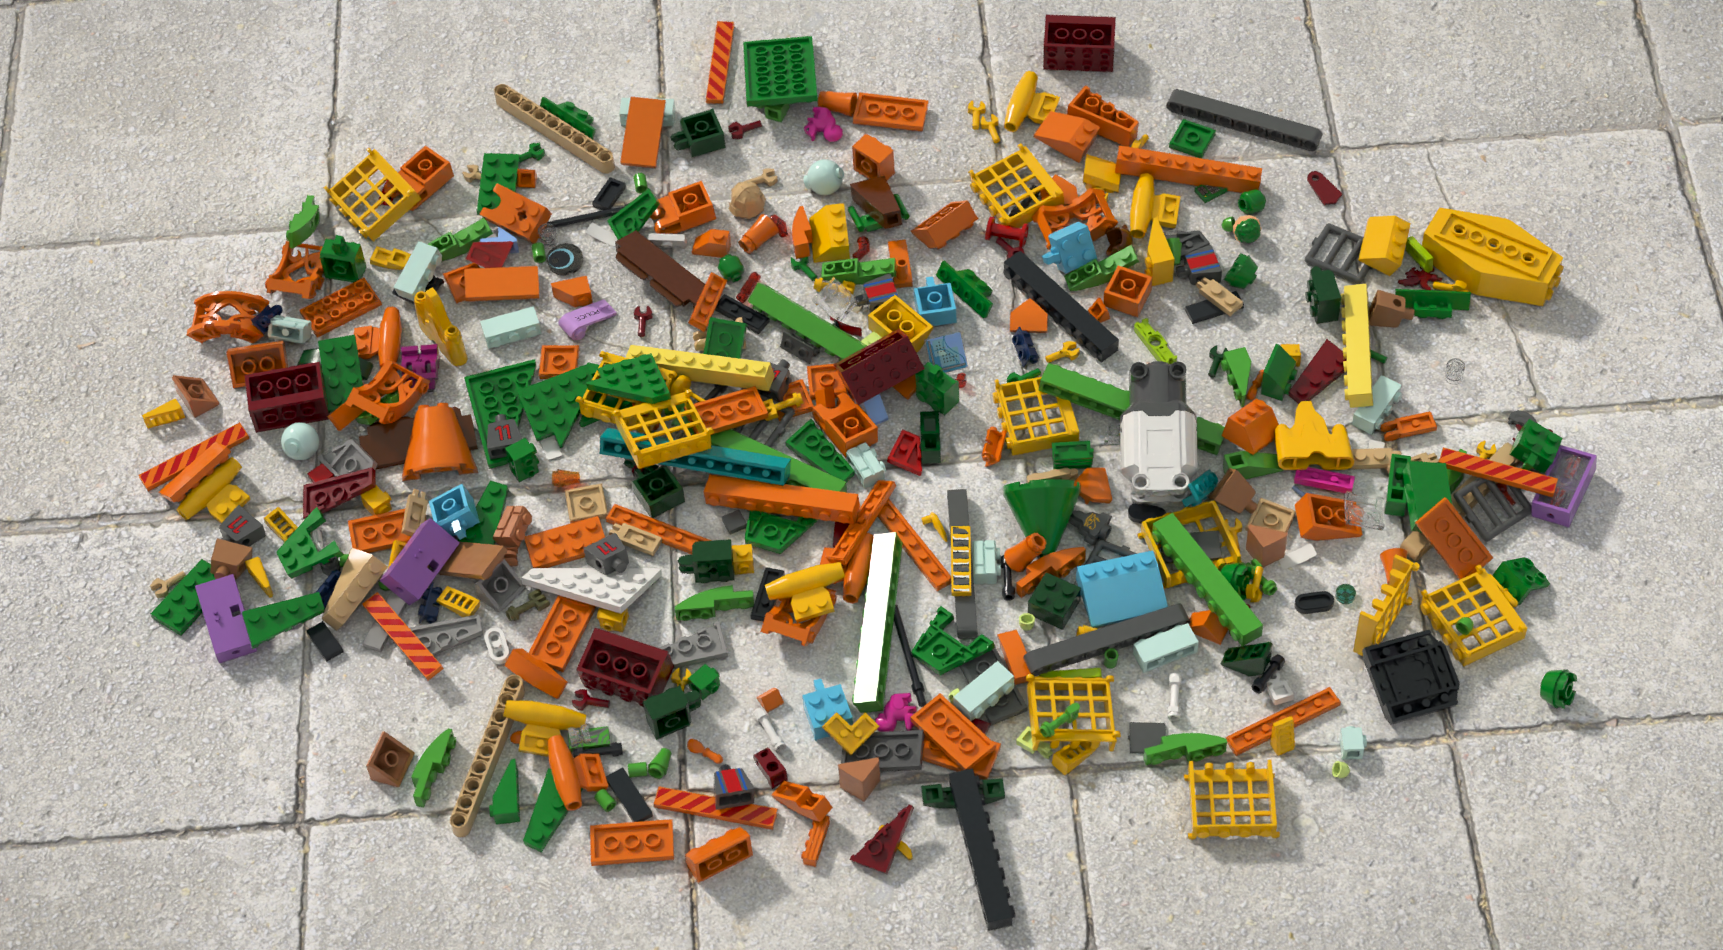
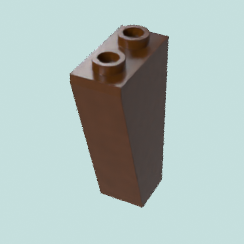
M885 176L850 184L852 200L884 229L902 225L900 208Z

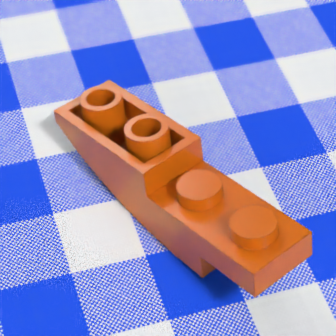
M1084 547L1063 549L1032 562L1026 566V576L1016 582V593L1021 598L1026 594H1031L1046 572L1058 578L1066 577L1076 566H1081L1085 562L1086 549Z

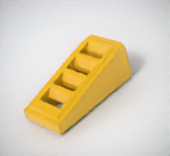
M174 398L143 414L142 417L148 429L184 419L185 415L182 407Z
M279 506L264 517V523L284 543L288 539L287 536L298 528ZM280 517L281 519L274 524L273 522ZM285 522L286 524L279 529L278 526ZM288 527L291 528V529H290L289 531H287L285 534L282 533V532H283L285 529H287Z
M260 557L245 561L248 573L269 598L273 597L274 594Z
M446 586L436 600L437 603L461 617L473 616L480 607V600L449 586ZM450 593V598L448 600H444L447 594ZM455 597L458 598L455 603H451ZM462 600L463 604L461 606H458V604Z
M1287 717L1273 723L1270 745L1278 756L1295 748L1292 717Z
M1080 742L1079 745L1085 751L1080 747L1072 749L1069 743L1053 754L1052 765L1063 775L1070 773L1096 751V749H1091L1090 742Z

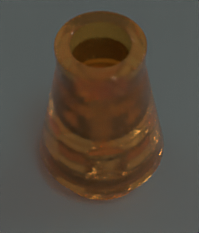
M560 469L552 471V486L560 488L580 483L579 472Z

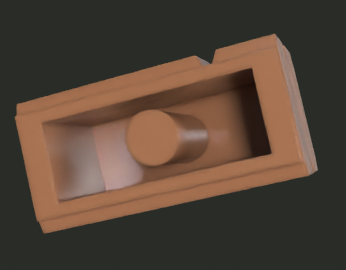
M506 506L493 535V539L498 545H502L505 548H519L522 540L525 538L526 530L532 522V515L526 507Z

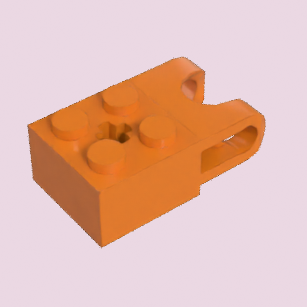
M424 146L403 164L398 172L421 197V200L410 211L418 208L454 177L450 162L427 146ZM389 180L384 187L385 193L394 187ZM397 189L390 197L396 198L401 193Z
M702 181L668 192V196L658 199L660 205L650 216L653 220L660 219L654 225V231L658 234H676L716 219L713 204Z
M496 184L493 192L500 197V205L495 209L484 207L480 212V216L532 244L536 243L552 213L545 206L500 184Z
M843 392L837 395V408L829 409L822 404H818L812 407V416L846 458V452L851 448L865 442L868 446L877 443L878 427L858 404H855L847 393Z

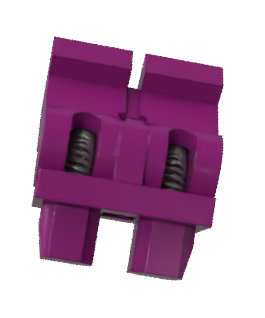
M421 345V353H419L418 346L401 347V366L430 380L428 390H435L440 363L438 345ZM412 376L407 380H413V385L410 388H413L418 381Z

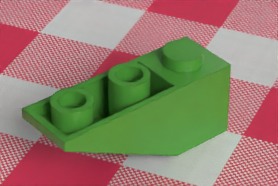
M1242 347L1224 352L1221 367L1223 371L1227 372V380L1229 385L1233 386L1236 401L1239 400L1241 407H1244L1251 370V359L1246 348Z
M1239 451L1225 454L1223 458V471L1225 474L1229 468L1239 471L1245 479L1284 471V469L1278 466L1277 454L1257 452L1252 455L1247 451Z

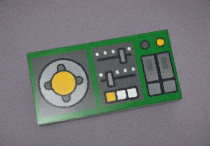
M1199 185L1195 187L1194 192L1204 203H1207L1228 192V188Z

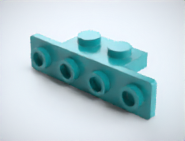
M1209 469L1188 484L1192 493L1181 500L1185 507L1190 504L1194 507L1207 499V495L1218 484L1216 474Z

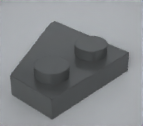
M1200 230L1190 232L1177 231V234L1166 235V232H1163L1166 239L1180 238V242H1182L1181 260L1184 259L1185 254L1210 245V242Z

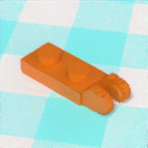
M1429 411L1385 422L1381 425L1380 429L1382 432H1387L1384 434L1386 441H1394L1399 437L1404 438L1436 431L1437 425L1432 413Z

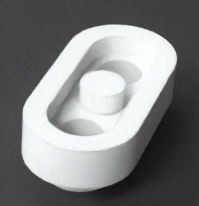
M490 628L484 635L490 659L495 664H504L510 656L504 633L499 628Z

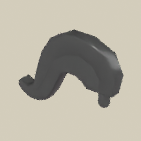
M1517 410L1511 412L1507 423L1510 425L1513 422L1515 425L1524 426L1529 419L1536 423L1537 421L1529 413Z

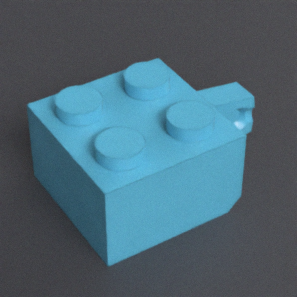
M1080 222L1050 234L1048 238L1051 244V251L1042 255L1044 263L1047 265L1055 263L1058 270L1064 273L1073 271L1097 259L1089 228Z
M932 276L926 277V286L913 288L916 311L932 326L957 323L956 306L951 283L935 285Z
M463 484L429 501L433 520L452 537L457 535L459 540L466 537V529L479 523L474 499Z
M821 678L813 680L815 692L802 695L814 739L819 740L830 736L822 726L836 712L852 726L853 717L841 684L825 688Z

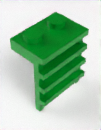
M1090 441L1052 443L1053 469L1092 468L1094 450L1090 447Z

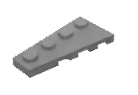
M480 614L410 627V630L432 655L483 635ZM405 655L407 666L412 665L413 663Z
M719 621L714 622L711 627L706 629L703 627L697 630V633L689 637L683 636L679 638L678 642L668 643L659 647L669 652L674 664L673 669L728 657Z

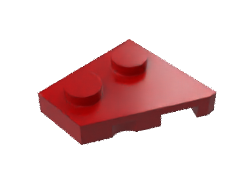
M473 242L466 259L484 268L503 267L514 242Z
M902 429L887 458V462L921 476L920 436Z

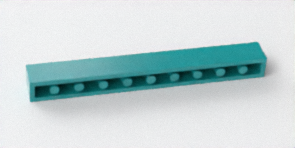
M607 428L600 436L599 454L634 460L619 430ZM630 432L632 438H637L646 435L636 432ZM658 436L653 438L656 445L669 442L668 438ZM649 440L636 443L639 450L652 447ZM711 445V449L658 464L784 485L790 477L791 459Z

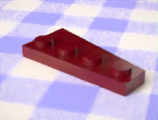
M371 467L303 485V519L305 520L316 507L323 514L375 488L376 471Z

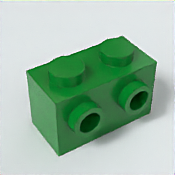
M523 438L505 448L510 470L519 483L539 473V460L535 455L537 450L533 443L529 444L527 439Z

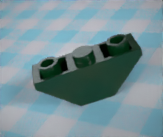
M1265 642L1228 648L1220 664L1249 677L1263 675L1271 660L1273 644Z

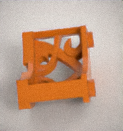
M1090 187L1081 196L1072 200L1073 203L1070 205H1042L1036 211L1032 219L1034 223H1038L1047 242L1046 247L1048 250L1051 249L1048 236L1053 231L1056 232L1067 227L1070 219L1074 217L1079 220H1088L1086 225L1089 228L1092 242L1104 236L1107 230L1118 224L1104 198L1106 195L1103 190ZM1104 213L1105 217L1102 219V216L1099 214Z
M286 241L282 247V259L278 268L266 279L265 288L267 293L283 291L302 294V298L305 299L314 298L316 296L315 291L321 289L325 280L322 277L324 271L320 261V252L323 246L301 243L297 247L305 248V257L301 256L299 250H297V256L293 257L294 248H290L289 241ZM308 249L320 250V252L309 254ZM305 266V271L310 277L293 281L289 274Z
M219 291L202 295L194 300L196 308L192 327L187 329L186 335L203 343L209 339L221 337V334H230L232 338L242 339L254 344L264 335L252 324L251 320L256 317L254 316L256 314L255 310L260 313L269 305L270 301L260 295L237 291ZM228 305L233 306L240 313L233 315L228 320H222L216 314Z
M386 359L382 368L373 378L374 382L371 385L365 384L361 387H353L345 404L352 408H361L380 418L379 422L381 424H390L407 414L421 396L426 394L429 389L430 380L394 361ZM397 370H400L405 374L402 377H400ZM411 376L418 380L413 388H410L413 385V380L407 381ZM398 390L399 402L380 403L381 393L390 394Z
M824 587L829 591L834 607L837 600L836 590ZM792 597L779 599L781 601L779 607L774 606L771 611L766 613L760 632L766 634L772 632L802 641L801 645L803 646L812 644L828 614L812 618L803 623L793 624V619L788 614L794 613L791 606Z

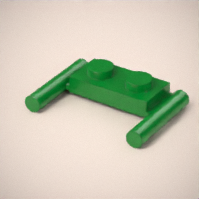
M894 194L901 211V218L904 220L909 219L910 215L900 196ZM854 206L848 207V212L859 232H863L865 229L869 232L883 228L870 215L867 214L859 217Z

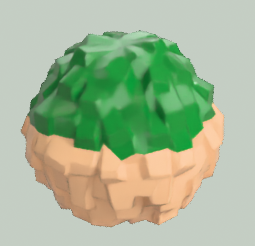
M1252 215L1239 217L1233 225L1235 239L1241 243L1248 244L1256 241L1261 233L1259 219Z

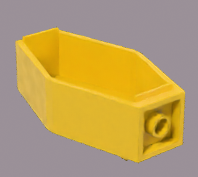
M1439 207L1423 235L1422 246L1433 256V266L1455 282L1456 280L1465 282L1467 284L1466 290L1475 295L1543 306L1546 300L1550 301L1554 293L1553 288H1557L1561 281L1559 276L1564 269L1562 265L1563 257L1516 223L1506 218Z

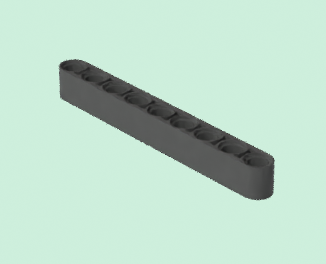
M1180 89L1172 91L1166 104L1167 109L1176 114L1308 151H1315L1323 135L1321 130L1316 127Z
M967 489L947 490L950 541L951 526H969ZM972 553L971 596H955L958 639L978 637Z
M1175 604L1026 653L1023 659L1030 673L1038 676L1103 655L1110 648L1118 650L1133 645L1140 639H1147L1159 632L1171 630L1177 625L1190 623V619L1183 605Z

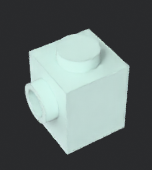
M1348 726L1341 728L1339 740L1342 760L1362 759L1364 747H1367L1366 735H1362V727Z

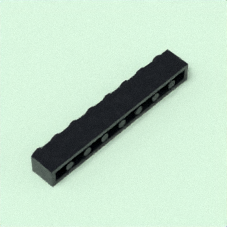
M1022 251L1017 252L1004 261L1003 273L1005 277L1009 280L1011 279L1019 290H1023L1029 298L1035 301L1053 318L1055 323L1060 324L1067 334L1072 335L1081 346L1089 350L1094 358L1103 362L1118 351L1119 339Z
M973 768L949 773V785L987 931L1012 926V918L1015 917L1013 905H1009L1008 902L1010 898L1008 886L1004 887L1003 884L1005 873L1003 867L999 868L998 865L1000 855L998 848L994 849L993 846L995 842L993 830L989 831V813L984 812L983 806H985L983 793L979 794L978 788L981 787L979 776L974 775Z

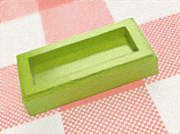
M1413 236L1408 237L1406 252L1425 272L1432 271L1433 256Z

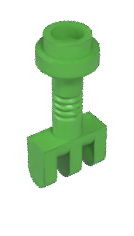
M1255 558L1251 560V564L1249 562L1246 563L1248 567L1253 568L1254 574L1257 566L1262 567ZM1262 575L1260 582L1263 586L1262 592L1265 595L1271 596L1277 591L1276 583L1273 580L1268 581Z
M1073 703L1065 709L1063 715L1051 723L1043 722L1039 728L1041 734L1045 738L1052 737L1055 734L1054 730L1065 722L1070 724L1076 720L1080 705Z

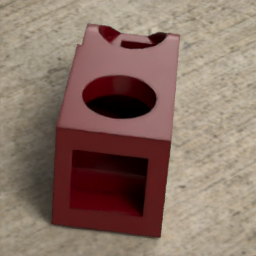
M768 747L753 755L756 765L768 780V784L772 789L779 786L783 781H788L785 767Z

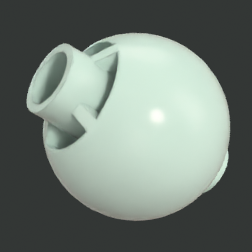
M818 160L810 166L807 175L804 176L805 187L812 189L820 195L833 194L842 184L844 177L843 169L832 160Z
M294 423L284 430L281 437V446L285 454L290 458L306 460L312 457L318 450L319 436L317 431L309 424Z

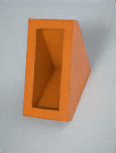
M1210 610L1192 613L1189 618L1190 623L1188 624L1193 633L1221 645L1228 632V628L1221 625L1219 617Z

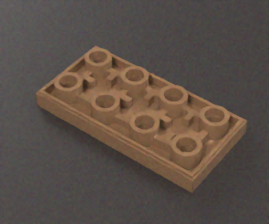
M460 542L438 574L486 580L492 576L495 567L504 560V555L508 550L502 545Z

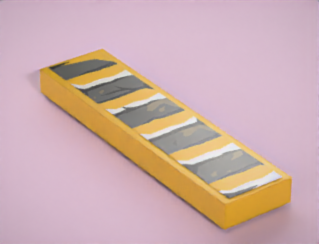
M951 526L952 596H971L970 526Z

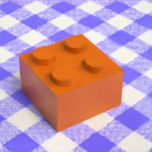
M865 134L852 146L853 169L868 179L885 176L886 180L895 174L894 150L891 147L882 144L875 137H871L868 134Z
M1118 265L1104 291V305L1138 317L1152 291L1153 277Z

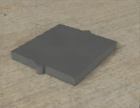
M1130 722V735L1128 736V740H1130V753H1144L1145 748L1160 745L1161 737L1166 736L1165 723Z

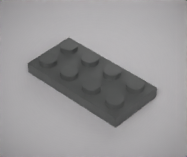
M996 648L959 666L968 684L997 661L1006 668ZM1014 683L1013 690L999 698V701L994 706L988 707L984 714L992 726L1027 712L1028 707Z
M923 730L874 732L851 756L842 748L841 764L878 757L880 772L922 770L925 734Z

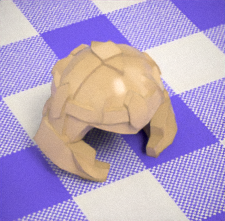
M748 181L739 182L731 190V202H728V209L735 217L750 219L764 211L763 207L766 197L758 185Z

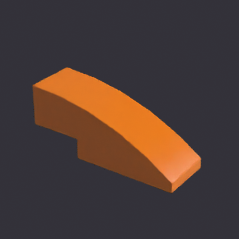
M799 206L792 226V239L796 259L810 256L809 243H813L812 230L803 206Z
M1017 630L997 634L1008 671L1014 675L1015 685L1029 682L1026 681V676L1031 673L1023 659L1027 652Z
M523 648L513 649L504 665L532 686L556 699L560 698L568 683L541 659L536 660Z
M783 781L771 794L775 800L791 810L818 822L833 808L825 796L812 793L807 786Z

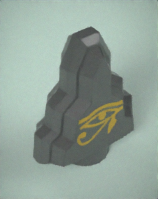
M1073 510L1069 519L1070 524L1077 527L1079 534L1085 537L1084 541L1092 546L1099 539L1106 540L1112 529V526L1109 525L1112 516L1103 512L1101 514L1095 512L1086 514L1079 510Z

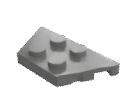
M353 439L344 442L341 446L332 448L331 452L325 455L320 454L317 457L335 476L371 467L376 470L377 467L375 460ZM357 496L356 498L362 502L361 496Z

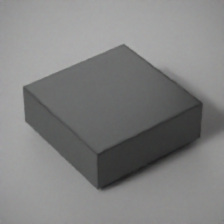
M740 510L722 516V522L730 535L747 527V523Z

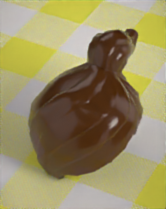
M1126 224L1121 228L1113 227L1105 232L1110 243L1106 250V256L1108 257L1133 245V239Z

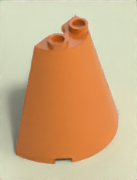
M438 403L437 406L431 407L429 405L418 406L403 468L402 481L421 479V474L457 470L459 475L478 473V468L454 409L449 407L448 403Z

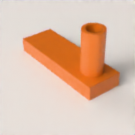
M906 239L888 241L890 258L896 259V277H893L895 288L913 287Z

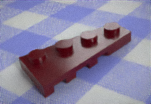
M1326 339L1290 389L1288 396L1299 404L1301 401H1310L1344 373L1343 361H1347V359H1344L1343 351Z

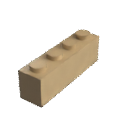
M351 548L348 554L349 556L342 568L341 575L336 582L335 589L321 618L336 631L344 625L388 568L374 555L355 548Z

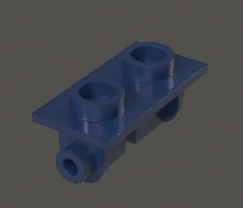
M267 305L251 320L263 335L268 331V326L271 323L270 319L282 314V306L274 305L270 308Z
M1018 327L1012 337V343L1016 348L1018 358L1023 367L1026 366L1027 362L1035 364L1038 362L1039 356L1035 347H1033L1031 335L1027 331H1022L1021 327Z
M338 570L331 571L324 583L314 592L320 593L324 610L341 575V572Z
M431 582L422 595L424 603L420 605L417 613L420 616L419 624L423 619L427 620L428 624L437 621L439 608L433 606V604L440 606L436 600L443 591L440 587L433 588L434 582Z

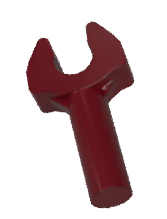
M760 120L741 125L736 121L730 124L728 129L729 132H732V139L739 140L743 139L744 132L760 128L762 124Z
M998 237L996 239V243L1008 253L1007 259L1019 251L1024 253L1022 247L1013 248L1003 238Z
M637 306L634 310V319L639 320V337L645 336L646 321L653 318L652 310L649 306L646 308V313L643 314L640 313V306Z
M585 689L574 692L575 697L583 698L581 701L572 700V705L577 710L583 711L588 705L604 708L610 707V700L590 697Z

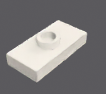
M650 233L648 240L654 245L662 246L663 248H672L673 246L687 247V240L683 234Z

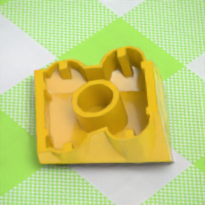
M1086 154L1083 174L1085 188L1088 190L1090 187H1102L1107 193H1119L1121 174L1115 173L1116 163Z

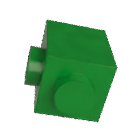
M704 664L688 678L689 689L692 691L697 690L702 700L710 694H714L720 687L718 671Z

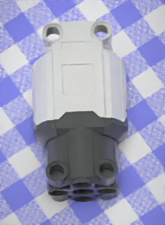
M1154 361L1146 365L1142 362H1136L1129 370V406L1120 416L1121 474L1132 483L1131 502L1133 504H1148L1157 507L1182 506L1184 504L1181 500L1187 497L1189 480L1198 472L1197 415L1187 405V369L1182 362L1177 361L1168 364L1163 361ZM1135 494L1145 495V497L1142 499H1137L1135 497ZM1174 495H1184L1180 499L1174 497Z

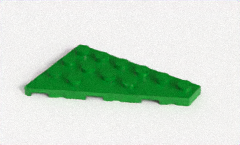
M535 359L464 377L489 469L507 465L508 459L507 457L490 460L487 449L488 424L496 422L495 417L497 415L504 414L507 420L514 419L517 427H519L524 408L517 391L531 386L536 370Z

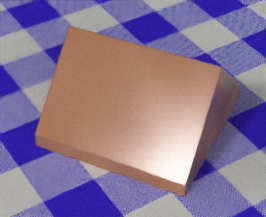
M173 375L172 380L177 394L194 418L219 405L220 402L203 378Z
M1249 524L1246 550L1264 568L1284 558L1288 533Z
M383 731L366 765L370 779L399 787L415 752Z
M879 758L838 764L840 788L864 802L880 782Z

